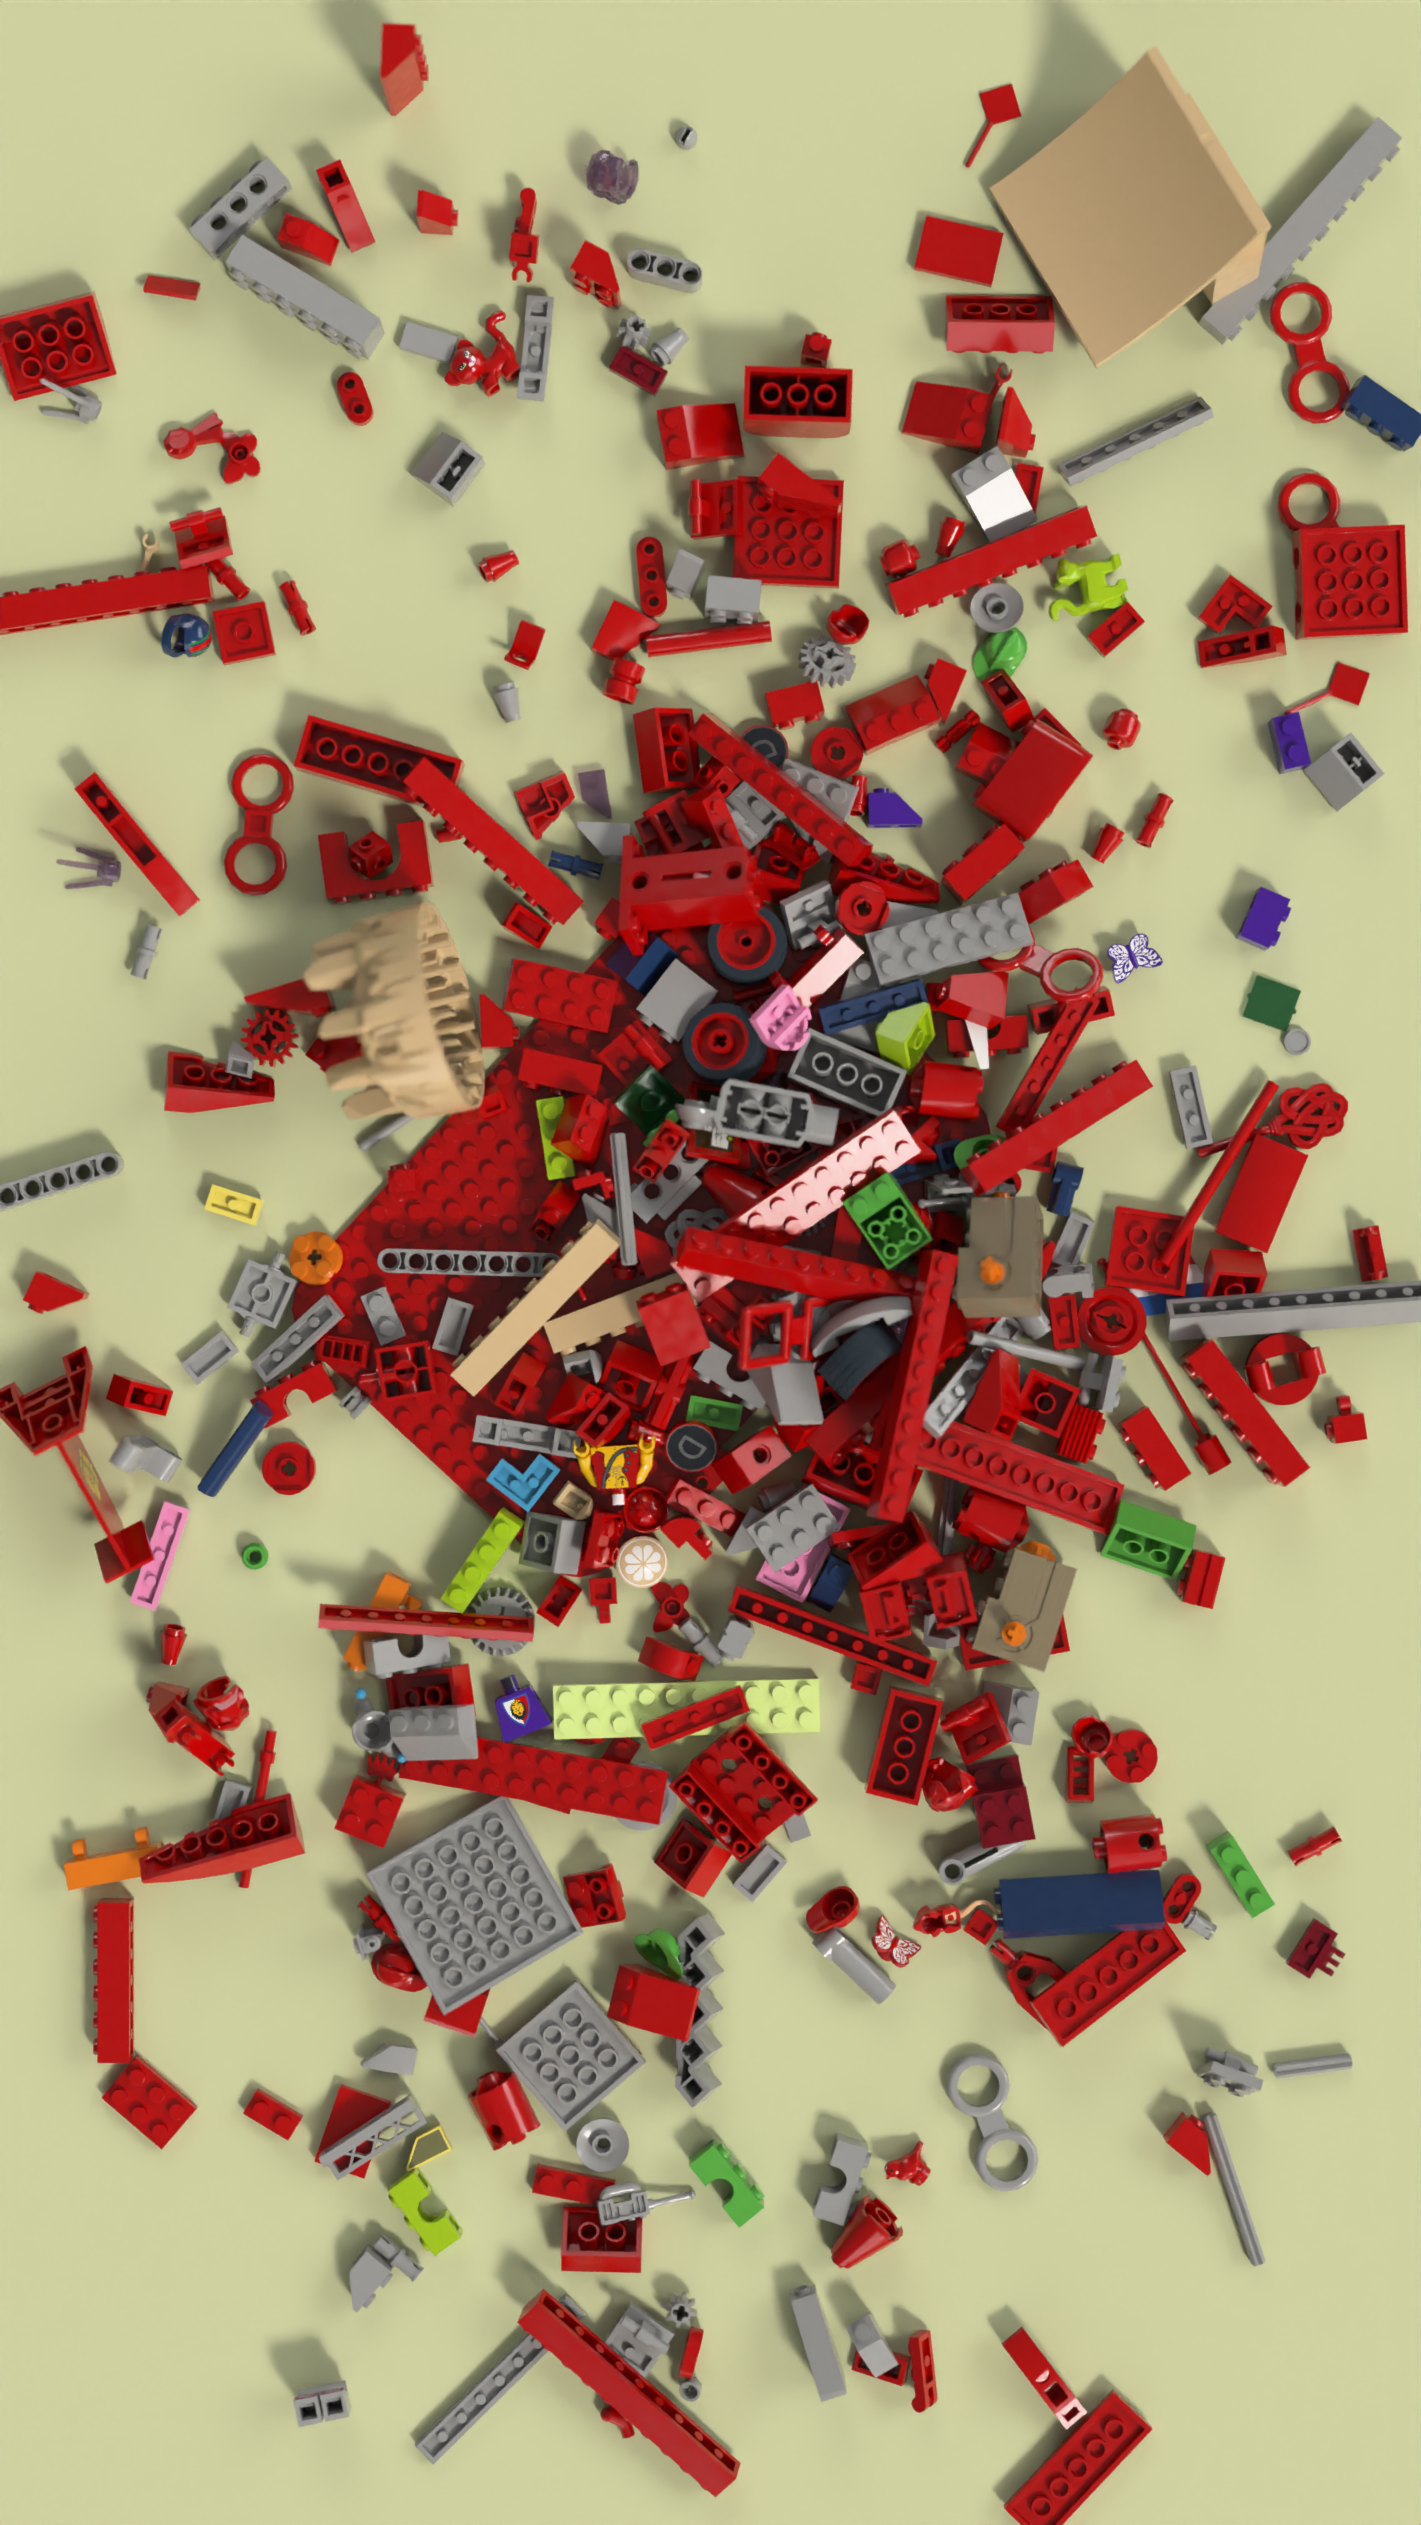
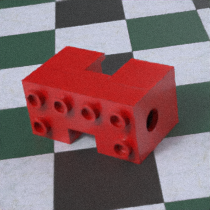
M963 1551L943 1555L944 1561L922 1576L863 1590L860 1586V1596L871 1643L911 1635L908 1605L913 1604V1599L925 1597L926 1601L932 1602L938 1629L977 1621L975 1602Z

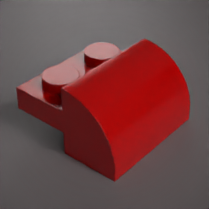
M675 1515L667 1519L660 1527V1530L678 1549L687 1541L704 1560L713 1553V1548L711 1547L713 1545L712 1540L703 1531L699 1534L697 1533L702 1527V1522L691 1515Z

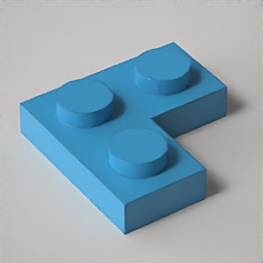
M540 1453L524 1474L502 1458L486 1480L529 1512L561 1469Z

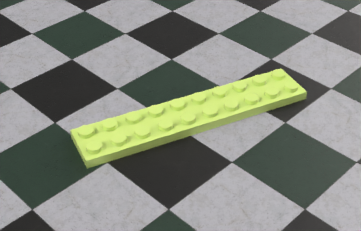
M819 1678L553 1685L554 1739L645 1737L641 1727L642 1723L738 1685L742 1688L750 1711L688 1736L722 1735L732 1726L745 1721L757 1734L820 1732Z

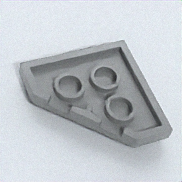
M785 759L782 771L847 823L859 787L793 760ZM792 821L798 836L811 845L816 846L818 855L822 857L821 860L833 863L835 855Z

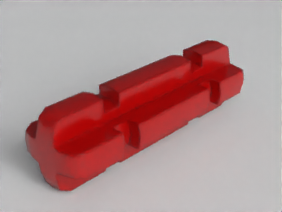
M970 710L964 715V719H960L945 733V736H941L935 742V746L940 752H947L951 748V744L958 742L970 731L971 726L974 727L980 722L981 718L974 710Z

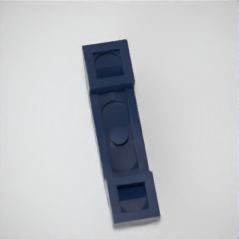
M960 1138L930 1147L936 1154L935 1164H902L893 1170L891 1174L899 1185H903L957 1167L954 1151L961 1142Z

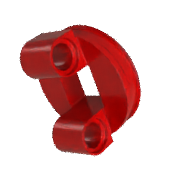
M1283 1333L1272 1334L1259 1340L1250 1350L1245 1367H1243L1247 1384L1251 1391L1262 1400L1275 1405H1291L1302 1401L1313 1391L1319 1375L1327 1373L1319 1346L1312 1348L1303 1339L1295 1335ZM1291 1352L1298 1379L1275 1386L1270 1366L1266 1359Z

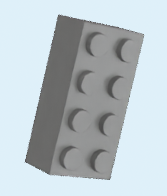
M811 1028L808 1029L807 1032L810 1035L798 1051L787 1076V1082L810 1092L812 1091V1093L871 1119H876L892 1108L906 1076V1070Z

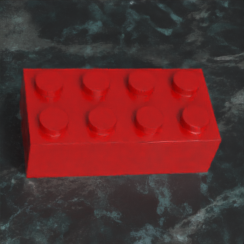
M890 1685L864 1787L866 1793L918 1806L943 1706L942 1698Z

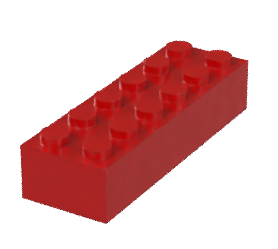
M308 715L294 767L297 771L423 807L426 803L418 796L415 800L403 790L405 784L401 782L420 758L425 757L457 787L459 786L465 764L459 758Z
M1204 1338L1180 1357L1183 1362L1180 1365L1182 1370L1189 1378L1192 1377L1197 1380L1199 1385L1196 1388L1205 1399L1208 1398L1214 1402V1412L1221 1420L1224 1419L1230 1423L1232 1427L1229 1428V1431L1237 1441L1246 1444L1248 1448L1245 1449V1452L1254 1463L1257 1462L1262 1465L1264 1469L1261 1470V1473L1270 1484L1273 1483L1274 1485L1286 1487L1310 1468L1212 1339Z

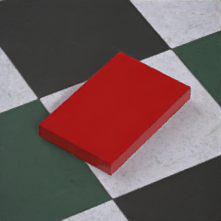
M926 216L914 270L991 287L1004 233Z
M341 2084L314 2162L321 2164L318 2159L321 2151L388 2109L391 2101ZM364 2141L356 2147L355 2152L369 2153L372 2151L374 2141ZM343 2155L334 2161L340 2171L349 2166L351 2156ZM354 2157V2161H353V2162H355L356 2160H358V2159H360V2158ZM371 2159L349 2174L364 2179Z

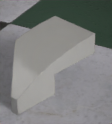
M383 2043L378 2047V2051L369 2058L361 2060L360 2064L362 2067L413 2075L418 2049L415 2046L398 2044L386 2046Z

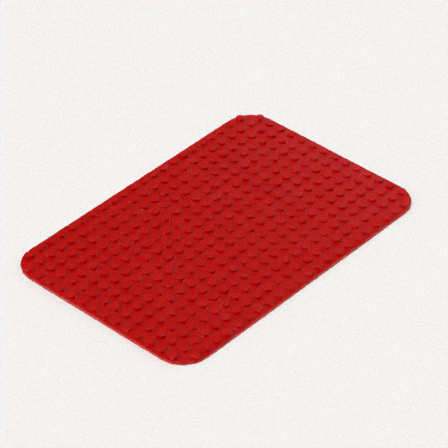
M763 902V906L771 910L780 919L786 932L787 954L778 973L788 979L816 950L811 945L797 950L790 947L784 920ZM711 924L650 931L679 955L678 961L718 991V994L709 1005L716 1003L735 1005L732 990L737 992L771 982L768 979L756 985H740L721 976L712 965L707 951V934ZM621 934L584 972V974L619 981L608 1033L597 1031L585 1033L579 1027L541 1019L485 1079L484 1089L499 1085L508 1110L484 1119L479 1108L453 1113L407 1163L410 1165L417 1164L418 1191L389 1192L387 1184L335 1240L343 1254L342 1265L338 1273H334L329 1278L330 1281L322 1285H309L301 1280L294 1293L292 1305L294 1322L324 1295H330L345 1316L324 1335L371 1341L367 1368L325 1363L353 1389L358 1386L364 1397L372 1399L370 1404L493 1519L503 1507L523 1521L526 1520L527 1511L486 1480L502 1458L524 1474L539 1453L561 1470L529 1510L530 1512L574 1519L553 1504V1500L569 1480L591 1495L594 1509L623 1515V1505L611 1506L610 1491H599L598 1487L590 1485L582 1474L578 1459L473 1442L477 1415L562 1428L544 1419L567 1378L563 1357L560 1352L554 1354L544 1325L475 1396H472L451 1376L454 1369L452 1363L458 1356L433 1348L432 1352L439 1387L438 1393L383 1402L381 1386H379L378 1381L361 1384L359 1374L376 1371L377 1362L374 1349L431 1340V1346L433 1347L448 1297L474 1305L459 1355L463 1353L466 1356L472 1350L470 1344L479 1335L484 1337L490 1331L488 1326L497 1316L503 1318L508 1312L506 1307L515 1297L520 1300L527 1293L524 1288L532 1279L535 1278L538 1281L541 1277L389 1273L380 1269L377 1259L380 1252L385 1249L551 1253L561 1257L563 1254L560 1251L566 1245V1237L579 1239L581 1235L578 1232L588 1222L582 1197L584 1193L590 1196L593 1191L605 1199L601 1185L578 1191L581 1197L551 1246L528 1232L546 1198L556 1184L560 1181L575 1190L572 1180L577 1179V1175L572 1178L548 1180L536 1100L562 1097V1095L549 1093V1087L540 1085L538 1090L522 1087L523 1082L517 1078L524 1048L603 1065L597 1098H594L603 1104V1100L618 1096L625 1086L597 1055L616 1039L629 1024L638 1020L672 1058V1061L659 1073L685 1099H688V1086L691 1081L711 1084L696 1074L688 1064L684 1055L683 1039L679 1044L675 1040L669 1043L659 1035L661 1030L657 1026L652 1024L649 1027L637 1018L640 1013L637 1012L636 1008L645 996L605 966L624 941ZM747 940V943L742 945L744 947L750 946L751 940ZM843 975L809 1007L812 1019L808 1020L807 1031L811 1028L825 1035L818 1007L837 1002ZM773 993L762 995L760 997L766 1002ZM757 997L738 1002L739 1005L736 1006L745 1009L753 1015L754 1013L748 1007ZM799 1049L781 1050L776 1071L758 1084L806 1094L810 1091L787 1082V1076ZM858 1049V1050H861V1051H863V1052H865V1053H867V1054H870V1055H872V1056H874V1057H877V1058L881 1059L880 1053L875 1054V1053L868 1052V1051H865V1050H862V1049ZM926 1052L911 1075L906 1074L892 1108L898 1105L914 1106L909 1096L911 1076L924 1061L936 1062ZM565 1091L564 1101L566 1102L567 1098L574 1097L575 1093ZM813 1093L820 1106L839 1109L838 1119L860 1114ZM979 1106L978 1118H972L971 1120L918 1113L917 1130L932 1116L940 1122V1136L932 1145L928 1146L929 1148L960 1138L962 1142L966 1139L991 1134L987 1114L981 1106ZM631 1120L612 1126L608 1124L592 1169L593 1173L603 1171L606 1176H611L614 1185L610 1134L625 1133L630 1186L633 1183L639 1186L645 1178L633 1171L632 1168L646 1148L643 1143L647 1136ZM686 1147L682 1150L683 1159L686 1161L695 1159V1157L686 1156ZM814 1151L775 1173L785 1181L788 1179L787 1176L804 1158L811 1163L819 1156ZM709 1160L695 1176L701 1181L702 1177L700 1174L709 1163L713 1165L716 1162L723 1165V1162ZM574 1161L576 1174L587 1170ZM668 1165L663 1171V1176L667 1180H674L678 1176V1168L674 1165ZM957 1166L936 1174H948L949 1177H959L961 1171ZM757 1167L733 1170L751 1177ZM933 1175L900 1185L910 1203L919 1202L921 1199L925 1200L924 1179H933ZM655 1184L647 1185L644 1190L645 1196L649 1199L657 1198L660 1193L659 1187ZM701 1184L666 1220L659 1214H656L646 1223L633 1211L634 1228L667 1242L665 1231L668 1225L676 1221L678 1215L684 1210H697L704 1213L710 1209H721V1207ZM615 1192L611 1193L612 1199L604 1202V1205L612 1210L616 1205ZM832 1212L821 1219L825 1224L824 1227H821L817 1222V1233L810 1227L809 1236L804 1231L802 1235L796 1236L786 1243L785 1246L821 1251V1256L830 1257L837 1213ZM930 1212V1215L934 1218L938 1212ZM719 1217L712 1218L719 1224L723 1223V1220ZM687 1218L686 1220L693 1222L695 1219ZM703 1224V1225L701 1226V1227L705 1228V1229L708 1230V1231H711V1230H712L711 1228H709V1227L706 1226L705 1224ZM678 1230L674 1232V1238L677 1239L680 1236ZM862 1232L857 1263L887 1269ZM668 1244V1246H669V1248H670V1251H671V1253H672V1256H674V1255H673L672 1247ZM619 1246V1247L617 1248V1250H619L618 1256H617V1260H621L620 1246ZM388 1253L384 1257L386 1267L393 1268L396 1266L397 1257L395 1254ZM445 1254L439 1256L437 1266L441 1270L449 1268L451 1264L449 1256ZM413 1255L410 1260L411 1266L414 1269H420L424 1265L422 1255ZM469 1255L464 1259L463 1264L465 1269L472 1271L477 1267L478 1262L476 1257ZM500 1256L493 1257L490 1261L491 1269L496 1272L502 1270L504 1260ZM527 1257L519 1258L516 1264L517 1269L520 1272H527L531 1267V1261ZM547 1258V1259L543 1262V1268H544L552 1259H553V1260H555V1259H554V1258ZM611 1259L610 1264L603 1262L581 1285L588 1300L583 1301L580 1293L576 1290L546 1322L677 1272L673 1268L647 1279L645 1274L640 1276L639 1272L636 1271L634 1279H618L613 1277L614 1270L611 1269L613 1265L617 1264V1260ZM733 1279L724 1285L748 1306L759 1293L772 1303L770 1297L775 1291H777L778 1295L785 1291L784 1289ZM386 1286L406 1336L381 1346L361 1296ZM842 1303L827 1306L829 1319L841 1312ZM697 1308L708 1340L732 1354L726 1367L728 1376L735 1381L748 1379L750 1375L747 1370H741L738 1367L739 1350L724 1338L725 1335L721 1332L723 1326L716 1320L711 1324L700 1315L703 1309ZM634 1323L626 1326V1332L611 1337L610 1333L600 1336L601 1342L588 1347L585 1342L576 1345L577 1351L575 1352L594 1350L601 1355L603 1362L602 1374L598 1383L595 1382L594 1375L582 1378L598 1387L617 1340L656 1355L645 1326L636 1328ZM768 1325L762 1332L763 1336L769 1344H780V1341L774 1342ZM325 1340L323 1356H328L330 1341ZM317 1342L310 1347L314 1352H316ZM335 1342L334 1358H338L339 1342ZM346 1344L344 1359L349 1358L351 1344ZM356 1345L355 1361H359L361 1346ZM703 1351L692 1354L693 1356H696L694 1365L696 1364L697 1360L699 1359ZM524 1352L546 1365V1368L516 1417L494 1403L511 1371ZM666 1364L664 1366L660 1378L663 1373L665 1374L669 1364ZM692 1368L686 1380L687 1386L679 1404L674 1408L665 1431H667L668 1435L669 1431L676 1424L687 1422L686 1417L691 1395L741 1404L742 1398L735 1394L732 1397L727 1396L718 1390L720 1386L713 1380H710L709 1384L695 1376L697 1371ZM654 1392L644 1415L630 1410L631 1419L613 1440L601 1447L632 1445L631 1441L626 1440L629 1423L631 1420L637 1421L638 1419L645 1421L650 1405H652L655 1398ZM744 1405L739 1428L755 1412ZM585 1420L566 1429L577 1431ZM709 1426L716 1434L718 1450L736 1432L734 1430ZM581 1439L580 1447H584L585 1441ZM665 1444L664 1446L655 1445L652 1468L645 1481L637 1484V1488L643 1486L653 1487L661 1491L666 1497L677 1477L687 1481L694 1472H685L677 1469L669 1461L665 1453ZM626 1489V1497L634 1489ZM591 1515L584 1520H580L586 1522L585 1527L589 1526ZM624 1517V1532L619 1537L617 1545L619 1549L624 1541L642 1534V1532L632 1529ZM525 1523L515 1537L521 1545ZM582 1542L577 1575H561L584 1577L600 1573L607 1567L584 1565V1561H581L585 1543Z

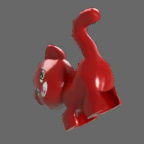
M502 310L494 312L486 319L485 331L496 341L488 357L485 358L484 354L475 348L470 341L461 339L458 342L457 351L453 354L449 365L450 370L446 373L444 379L448 385H471L479 380H483L482 390L489 398L499 392L498 380L501 376L507 383L519 377L521 371L516 361L514 347L495 325L505 320V312Z

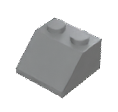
M527 1512L518 1564L552 1573L577 1575L586 1522L567 1517Z
M984 1681L982 1694L986 1692L993 1693L1012 1739L1011 1742L1032 1745L1039 1691L1036 1688Z

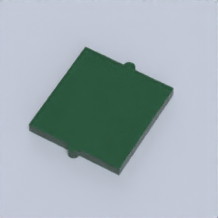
M1257 975L1251 993L1247 994L1248 1001L1242 1017L1287 1032L1292 1015L1296 1013L1295 1006L1301 991Z

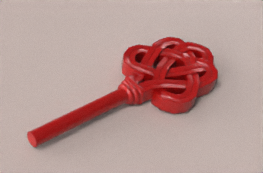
M1325 1083L1313 1085L1306 1090L1299 1087L1286 1089L1280 1095L1278 1101L1281 1114L1273 1117L1266 1125L1253 1129L1245 1143L1252 1141L1255 1134L1263 1137L1267 1135L1281 1136L1288 1134L1291 1143L1298 1149H1311L1317 1146L1323 1137L1334 1136L1341 1132L1344 1126L1343 1118L1348 1111V1101L1343 1095L1334 1092L1331 1086ZM1319 1092H1322V1093H1323V1094L1320 1095V1096L1315 1095V1094H1317V1093H1319ZM1292 1096H1297L1298 1098L1288 1106L1289 1099ZM1307 1101L1310 1102L1300 1111V1113L1296 1112ZM1334 1102L1338 1104L1337 1110L1334 1108ZM1317 1108L1322 1111L1321 1116L1310 1115ZM1288 1119L1293 1120L1291 1125L1280 1126ZM1334 1123L1332 1127L1327 1128L1328 1124ZM1302 1124L1317 1125V1128L1303 1127ZM1299 1135L1311 1136V1139L1303 1141ZM1233 1136L1197 1148L1199 1158L1201 1159L1224 1151Z

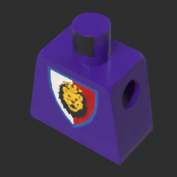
M514 1674L500 1680L505 1694L497 1697L495 1704L504 1743L552 1724V1717L531 1684L520 1688Z

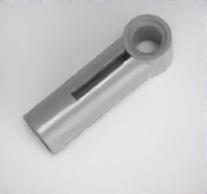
M980 1840L953 1855L949 1854L941 1858L938 1863L940 1878L948 1885H958L964 1878L1026 1847L1023 1841L983 1849ZM950 1864H955L959 1867V1871L953 1876L945 1874V1868Z
M831 1927L822 1931L812 1942L827 1959L832 1960L877 2004L885 2001L895 1989L896 1984L862 1954L839 1928Z

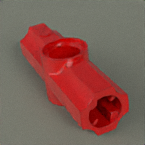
M690 1355L669 1363L665 1374H662L654 1392L655 1398L652 1405H650L644 1422L662 1430L666 1429L674 1408L679 1404L687 1386L686 1380L694 1366L696 1356Z

